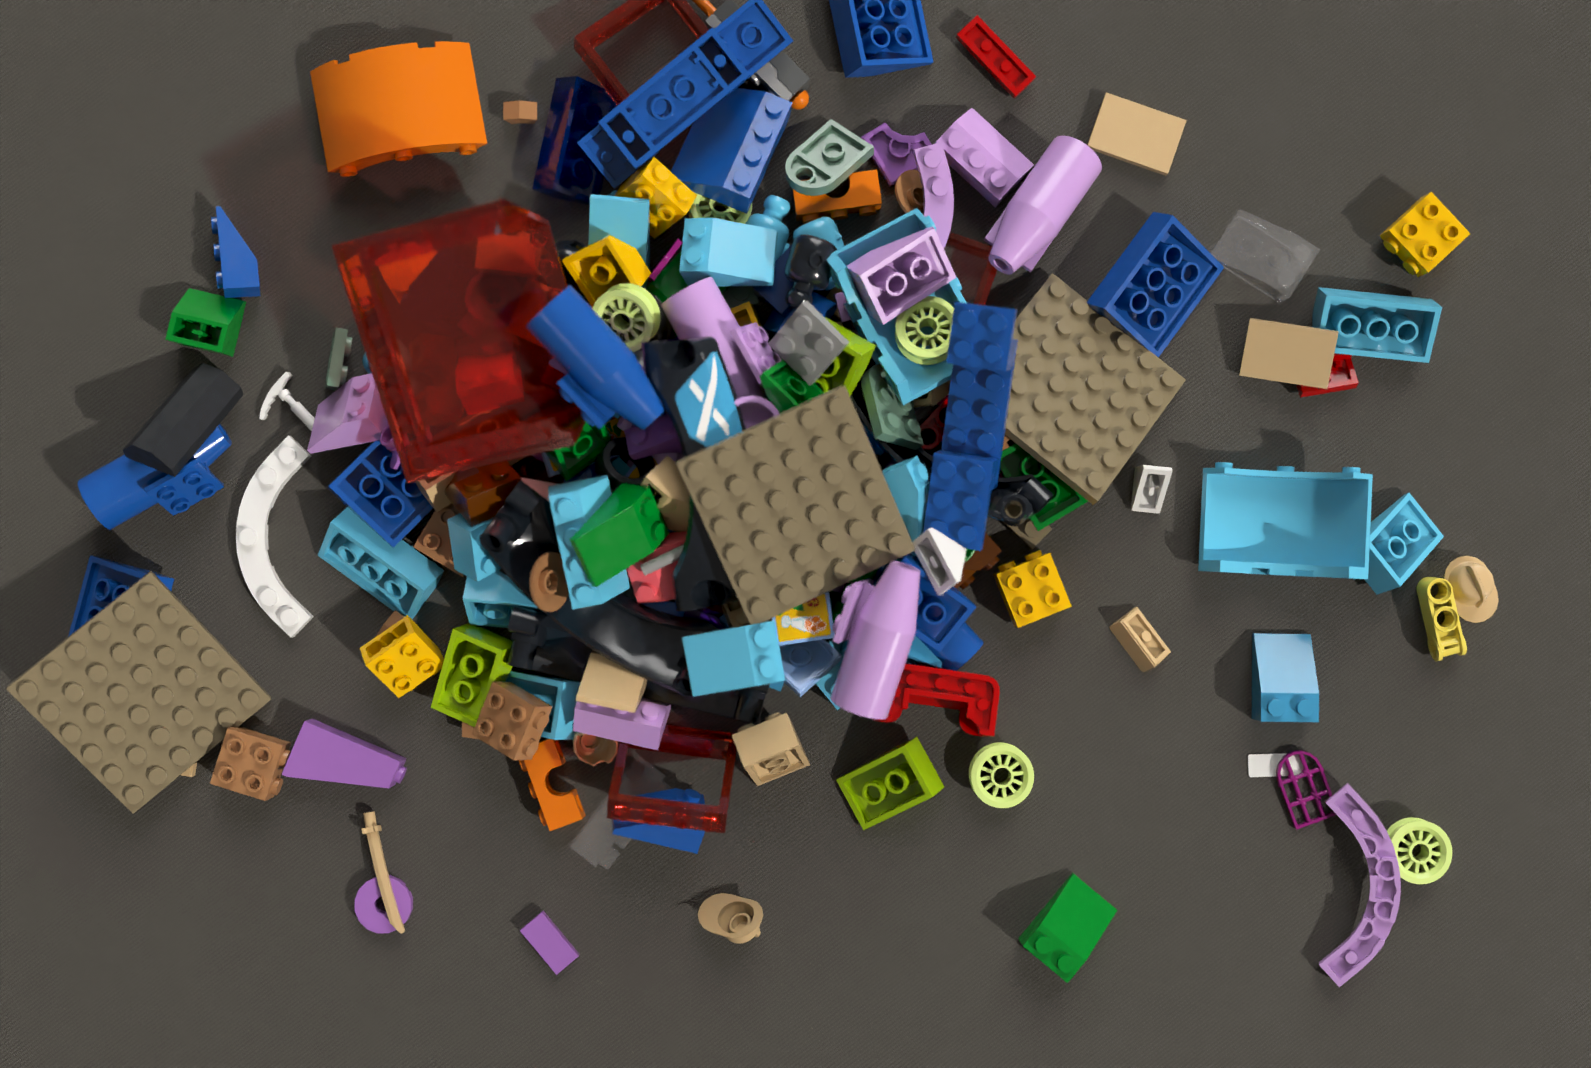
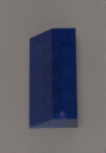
M578 76L556 78L532 190L557 199L590 205L591 194L600 195L604 175L577 142L598 126V122L619 105L620 95Z

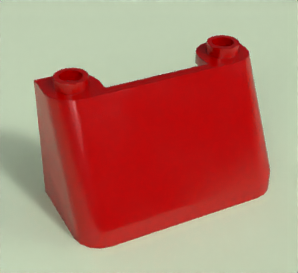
M905 664L888 717L886 719H872V721L885 723L896 721L901 716L902 710L908 709V703L960 710L959 725L965 733L982 737H994L1000 688L997 681L988 675Z

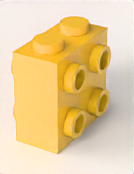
M655 157L651 158L627 178L614 195L617 197L650 200V235L654 239L685 216L697 197L692 190Z
M1430 192L1415 202L1380 237L1384 241L1385 248L1389 252L1396 254L1403 261L1404 268L1410 274L1420 277L1429 273L1470 233L1442 202Z
M1041 550L1025 555V562L1016 565L1014 560L998 566L1000 572L993 574L1012 623L1016 628L1072 607L1050 553L1042 554Z
M408 615L360 647L365 666L398 698L412 691L432 675L437 674L442 669L444 662L440 648Z

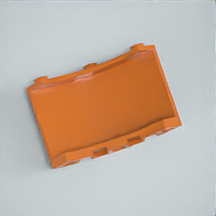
M440 41L435 42L434 47L418 48L417 43L379 47L350 54V61L338 64V61L332 60L310 71L328 172L340 173L342 177L357 175V171L393 159L396 161L411 160L414 155L441 152H460V155H472L477 153L478 148L487 144L469 43Z

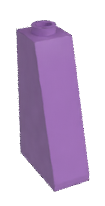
M309 719L304 721L281 775L293 778L390 788L396 785V782L400 784L407 770V767H404L407 758L315 719Z

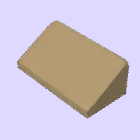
M1137 606L1109 627L1142 672L1155 668L1171 653Z

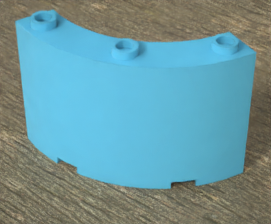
M918 208L834 251L827 259L833 282L837 289H841L847 302L844 303V306L860 337L876 345L871 357L876 365L881 364L886 374L885 380L902 405L951 380L953 363H946V359L934 365H920L907 359L898 349L895 340L897 316L884 325L869 316L850 277L847 265L871 250L929 227H934L936 231V226L931 217H925ZM957 277L929 295L947 301L953 308L955 302L967 303L960 292L962 286ZM929 326L920 329L925 335H931L935 332Z
M1216 462L1215 468H1203L1198 571L1368 579L1373 474L1360 473L1361 468L1342 467V472H1294L1295 467L1277 466V471L1233 468V463Z

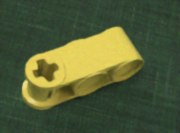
M1436 577L1421 579L1417 584L1416 592L1428 638V648L1432 658L1437 662L1441 661L1445 656L1454 654L1459 656L1465 655L1467 653V645L1462 634L1451 583L1443 578ZM1436 583L1438 593L1435 597H1432L1430 589ZM1441 611H1443L1445 619L1444 622L1439 625L1437 622V616Z

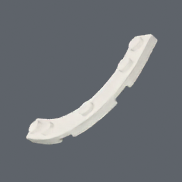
M287 436L259 466L244 492L236 524V547L240 568L251 594L266 614L292 638L314 616L290 594L279 579L274 566L271 565L268 555L269 525H267L270 510L273 508L285 484L312 456L292 436Z

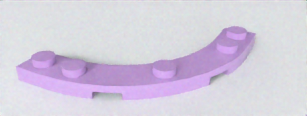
M939 142L914 149L913 155L923 189V215L931 217L936 226L939 240L943 248H945L952 225L954 194L943 144ZM843 292L834 294L841 323L851 320L844 306V303L847 301Z
M1348 783L1328 798L1325 803L1347 825L1358 840L1368 864L1370 889L1366 909L1355 930L1343 943L1319 962V966L1338 987L1342 986L1363 969L1383 947L1395 923L1401 894L1398 859L1387 830L1375 812Z

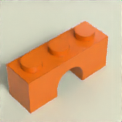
M877 170L852 173L848 177L849 190L840 198H832L826 194L809 196L792 189L796 221L803 220V224H806L821 217L831 216L832 220H841L847 218L848 214L859 213V216L876 214V210H880L882 205Z
M547 738L539 741L538 750L533 755L532 760H519V763L524 772L528 771L531 782L528 783L530 793L533 799L538 798L541 809L538 810L540 820L543 826L547 825L549 831H553L582 820L586 814L576 789L568 792H558L550 785V771L555 767L563 765L566 760L559 741Z

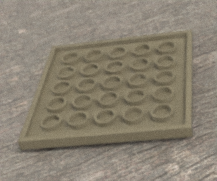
M1052 273L1015 320L1013 339H1017L1018 344L1005 435L1094 505L1105 493L1186 379L1152 352L1110 323L1107 318L1102 317L1091 309L1086 299Z
M844 385L675 462L750 625L769 620L915 551Z
M151 570L6 688L133 814L221 742L225 737L227 728L239 727L271 700V696Z

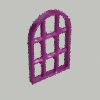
M677 239L651 272V275L648 277L649 281L655 280L683 242Z
M1301 750L1291 751L1284 755L1277 765L1276 776L1294 828L1297 830L1335 816L1336 813L1334 811L1325 814L1320 802L1321 796L1328 794L1330 798L1332 793L1324 773V768L1319 760L1311 753ZM1299 754L1304 770H1302L1303 773L1294 776L1288 758ZM1304 755L1311 757L1317 767L1309 770ZM1285 762L1289 778L1281 780V768ZM1320 772L1326 789L1318 793L1312 779V774ZM1306 776L1312 792L1310 796L1302 798L1297 779ZM1289 782H1292L1297 795V801L1291 803L1283 786ZM1315 799L1321 816L1310 820L1305 805H1307L1306 802ZM1300 804L1306 822L1297 824L1291 807Z

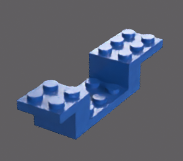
M749 0L715 29L712 27L615 107L598 122V126L577 143L615 189L722 98L727 97L789 46L793 39L763 0Z
M955 302L946 362L953 363L943 440L941 450L935 452L933 457L923 533L930 528H934L966 549L981 551L984 544L991 490L995 489L998 484L1018 340L1013 339L1017 310Z

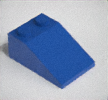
M909 553L894 561L909 564L920 570L915 636L941 652L975 610L976 605L954 586L942 595H937L919 558ZM888 563L885 569L873 582L874 586H876V584L878 583V581L880 580V578L882 577L890 563Z
M674 788L613 799L611 802L612 834L698 853L708 826L703 794L693 789L682 790Z

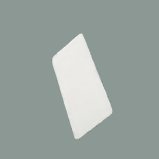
M1288 753L1249 754V777L1276 776L1279 761ZM1299 754L1289 757L1294 776L1303 773ZM1284 762L1281 768V776H1288L1289 773Z

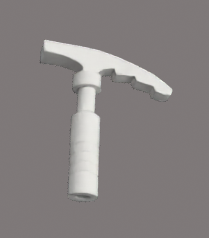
M285 372L268 392L261 407L259 419L265 420L267 418V413L271 408L270 405L275 401V397L278 396L282 401L285 400L291 406L293 413L312 431L315 418L300 402H296L290 396L291 393L287 389L284 390L285 385L293 376L290 372Z

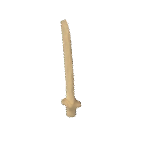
M375 811L364 813L365 828H362V834L367 835L373 866L390 924L402 934L405 932V928L391 886L379 836V831H382L381 825H377Z

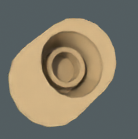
M1462 556L1451 561L1445 569L1444 579L1451 583L1458 615L1464 620L1473 623L1484 622L1492 617L1497 609L1499 599L1493 575L1484 562L1471 556Z
M720 893L712 895L701 904L698 911V919L705 930L724 936L736 944H743L754 937L760 936L759 927L763 918V910L758 902L732 894Z

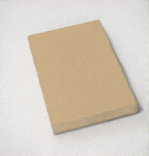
M1106 92L1087 146L1098 153L1167 176L1187 120Z
M1250 318L1239 376L1327 389L1339 331Z

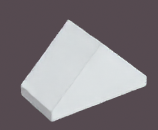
M1151 465L1135 467L1131 511L1160 514L1172 475L1171 467Z
M934 528L926 530L912 542L915 553L937 595H942L961 580L966 548Z

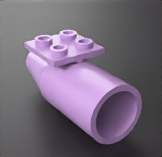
M1057 136L1053 139L984 238V241L992 246L988 259L995 269L1008 275L1013 274L1020 267L1029 272L1033 270L1102 170L1099 157L1089 146L1069 136Z
M713 277L690 285L661 304L679 340L706 336L716 339L737 399L744 396H758L767 400L760 375L782 360L768 345V335L757 322L742 327L739 326Z
M891 561L876 586L873 585L874 580L870 578L853 583L851 587L848 586L842 597V603L845 604L842 615L839 614L833 625V632H836L833 641L840 643L848 640L849 642L830 699L834 704L846 711L872 719H886L888 717L916 633L920 570L898 561Z

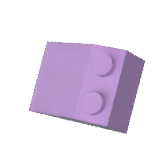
M929 227L871 250L847 265L850 277L869 316L883 325L956 278L934 227Z
M379 372L352 377L318 405L307 449L310 454L380 440L383 429L390 424L396 393Z

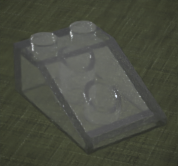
M1239 209L1211 254L1225 269L1278 303H1281L1290 298L1320 249L1293 232Z

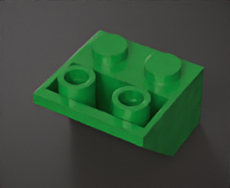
M189 288L172 311L165 340L233 357L246 301L225 298V296Z

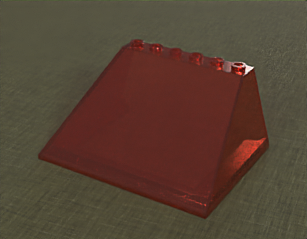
M501 199L332 245L407 483L576 444L586 422L581 415L582 410L575 402L570 403L561 395L559 391L561 387L557 382L566 374L548 363L553 356L526 328V325L545 306L568 287L549 220L512 202Z

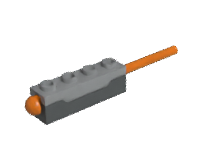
M692 0L708 16L705 20L707 31L712 27L715 29L740 8L733 0H726L718 9L708 0ZM783 51L749 78L755 86L760 84L768 93L792 102L791 108L801 110L809 102V95L806 90L810 87V78Z

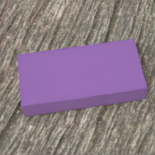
M544 911L539 913L520 930L556 975L580 955Z

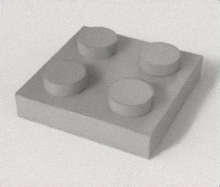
M805 301L797 308L768 345L810 386L817 381L850 342L808 301Z

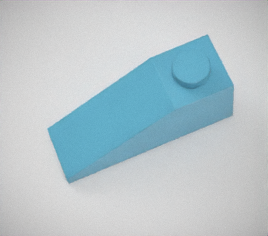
M918 456L891 465L882 471L912 542L923 534L930 486L927 469L920 462ZM915 551L911 552L912 556L917 555Z

